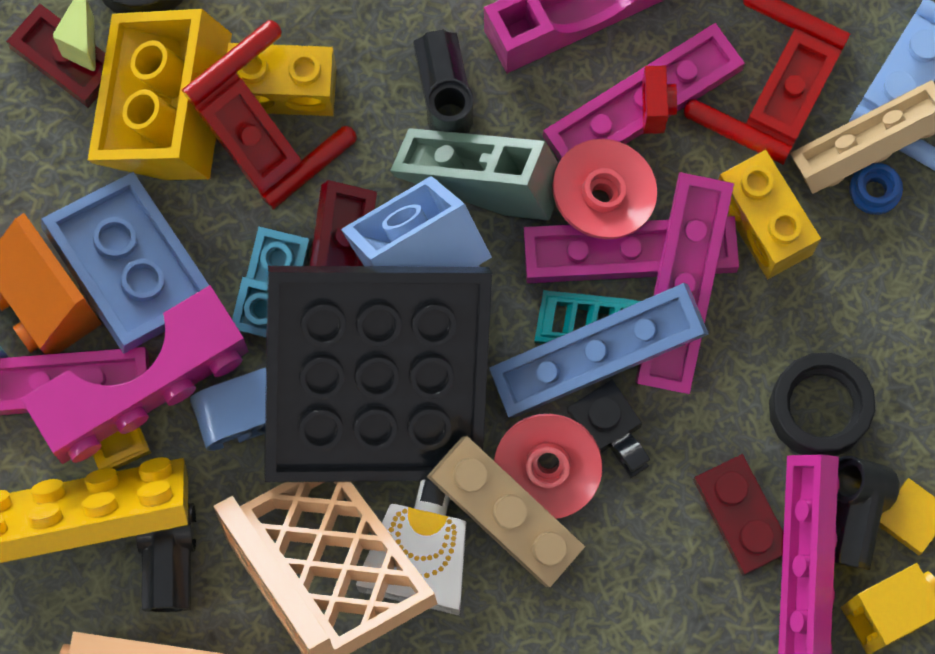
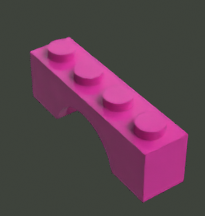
M498 0L484 7V32L505 72L508 74L664 0Z
M211 285L163 313L165 338L161 352L152 366L139 377L118 385H99L85 381L67 370L20 398L51 451L62 464L69 460L77 463L91 457L101 448L100 442L117 431L121 434H126L137 429L148 420L149 416L147 413L165 402L171 406L185 400L196 390L194 385L212 374L215 377L226 375L242 363L243 359L241 356L249 352L244 337Z

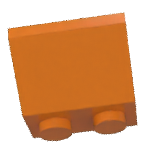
M23 213L15 218L0 238V310L3 311L10 306L20 319V322L14 325L13 329L30 353L40 348L45 355L59 354L102 323L26 214Z

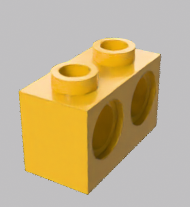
M228 43L227 52L239 43ZM272 44L236 73L245 82L267 114L334 116L337 67L333 47Z
M767 150L720 174L718 180L734 183L728 216H735L736 229L767 280L813 255L821 237Z
M918 563L862 591L841 606L866 654H872L935 620V577L929 571L923 573Z

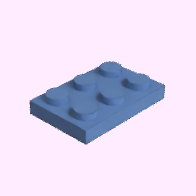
M134 172L41 218L42 230L123 354L165 332L163 313L209 286Z

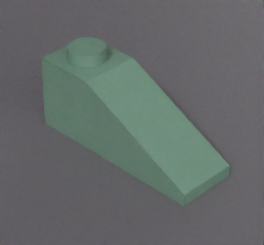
M409 128L390 170L394 177L414 184H418L432 176L461 201L504 216L549 221L556 205L553 197L552 183L558 162L547 143L541 140Z

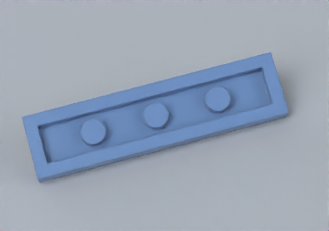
M682 283L489 367L508 417L515 418L709 334L689 285Z

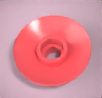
M593 139L574 146L561 158L553 176V197L559 212L576 230L594 238L618 239L636 232L647 222L656 205L657 183L651 167L636 150L615 140ZM594 190L606 192L609 201L602 202L597 200L592 192Z
M538 414L517 422L504 434L495 452L494 461L555 519L572 515L587 505L595 495L601 482L602 457L595 439L581 424L562 415ZM545 453H551L558 458L559 463L552 469H546L539 463V457Z

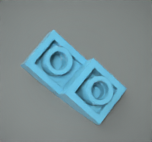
M258 227L247 276L242 277L232 318L239 331L266 337L268 266H305L312 239Z

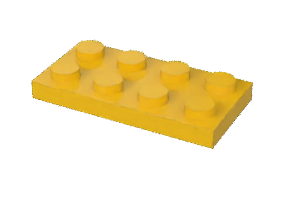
M158 457L149 459L135 468L120 471L112 468L95 470L81 479L66 482L59 479H49L35 484L31 489L11 493L6 490H0V563L188 525V474L184 458L170 460Z

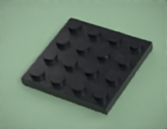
M268 266L264 440L265 482L429 480L427 478L429 473L462 436H468L483 450L492 272L490 268Z

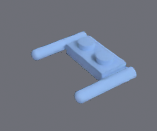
M931 0L922 1L849 122L930 80L935 81V2ZM919 139L899 150L935 171V147Z

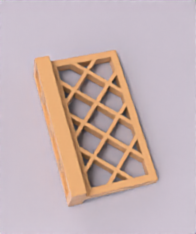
M284 482L239 506L233 496L214 505V510L226 540L302 654H350L438 604L435 593L351 482H334L336 487L331 500L308 497L311 489L324 482ZM274 509L289 510L283 526L262 524L258 520L259 517ZM302 511L325 514L319 530L296 527ZM337 516L360 517L361 520L356 533L332 531ZM290 541L313 544L307 560L284 557ZM326 545L350 548L344 564L320 562ZM362 550L386 552L382 567L357 566ZM314 576L338 579L332 596L308 592ZM351 580L376 583L370 600L345 598ZM388 584L411 587L416 593L398 604L382 602ZM339 612L364 615L361 625L340 637L333 629Z

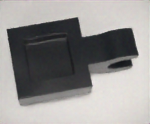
M612 379L567 407V412L572 420H575L589 431L601 453L611 448L630 478L649 467L647 464L650 461L649 456L640 443L631 435L641 428L642 422Z

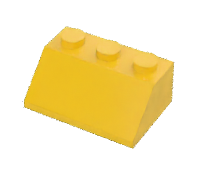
M203 9L112 14L87 160L92 164L131 173L134 172L135 174L161 180L210 179L216 137L181 90L227 53L232 33Z

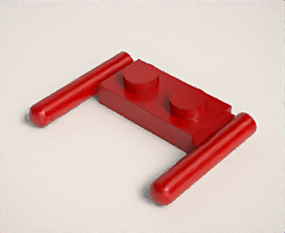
M743 0V4L746 7L794 29L746 123L696 99L689 100L686 103L684 116L757 153L767 150L772 160L784 165L851 33L782 0Z
M268 20L181 91L195 107L194 109L252 186L257 189L263 200L274 210L352 146L357 140V135L350 126H342L302 160L245 82L236 74L281 37L282 31L279 24L273 20Z

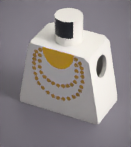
M421 480L414 508L391 504L382 524L435 593L438 604L430 609L459 615L462 601L466 521L446 516L450 498L432 481ZM370 550L363 566L381 568L386 552ZM357 581L356 587L359 592L372 595L376 583ZM388 584L384 598L402 602L416 593L411 587Z

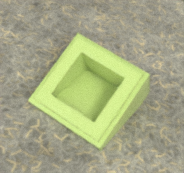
M73 0L54 31L53 38L62 57L94 71L96 68L94 15L88 0Z

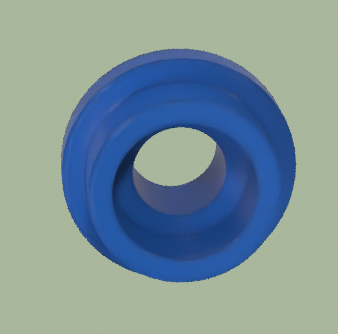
M872 163L854 173L850 181L849 193L853 203L860 210L868 214L880 215L895 208L901 199L903 185L900 176L893 168L883 163ZM870 182H878L883 186L885 194L881 197H873L867 192L866 185Z

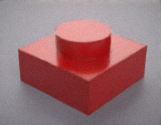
M666 65L645 66L642 79L643 134L665 133L668 116L677 115L676 84H667Z

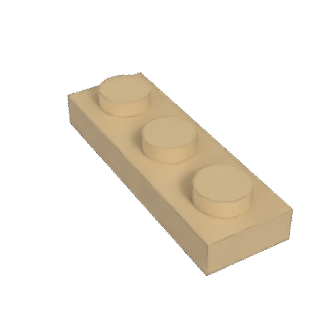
M930 80L791 152L793 161L812 194L826 187L839 184L845 177L872 163L886 160L894 152L919 139L933 136L935 134V84Z
M462 436L427 476L429 480L545 587H551L585 548L573 534L468 436Z

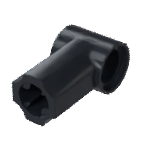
M444 29L426 32L424 36L413 41L427 109L429 128L434 131L468 134L473 125V94L468 87L457 33L447 32ZM447 104H454L462 109L455 116H445L438 112L442 106Z
M843 456L839 458L837 545L834 563L870 570L881 515L896 502L899 495L900 482L895 471L888 466L854 456Z
M188 503V525L136 535L138 552L142 553L141 602L144 612H181L191 610V552H194L196 549V539H192L191 522H196L194 503Z

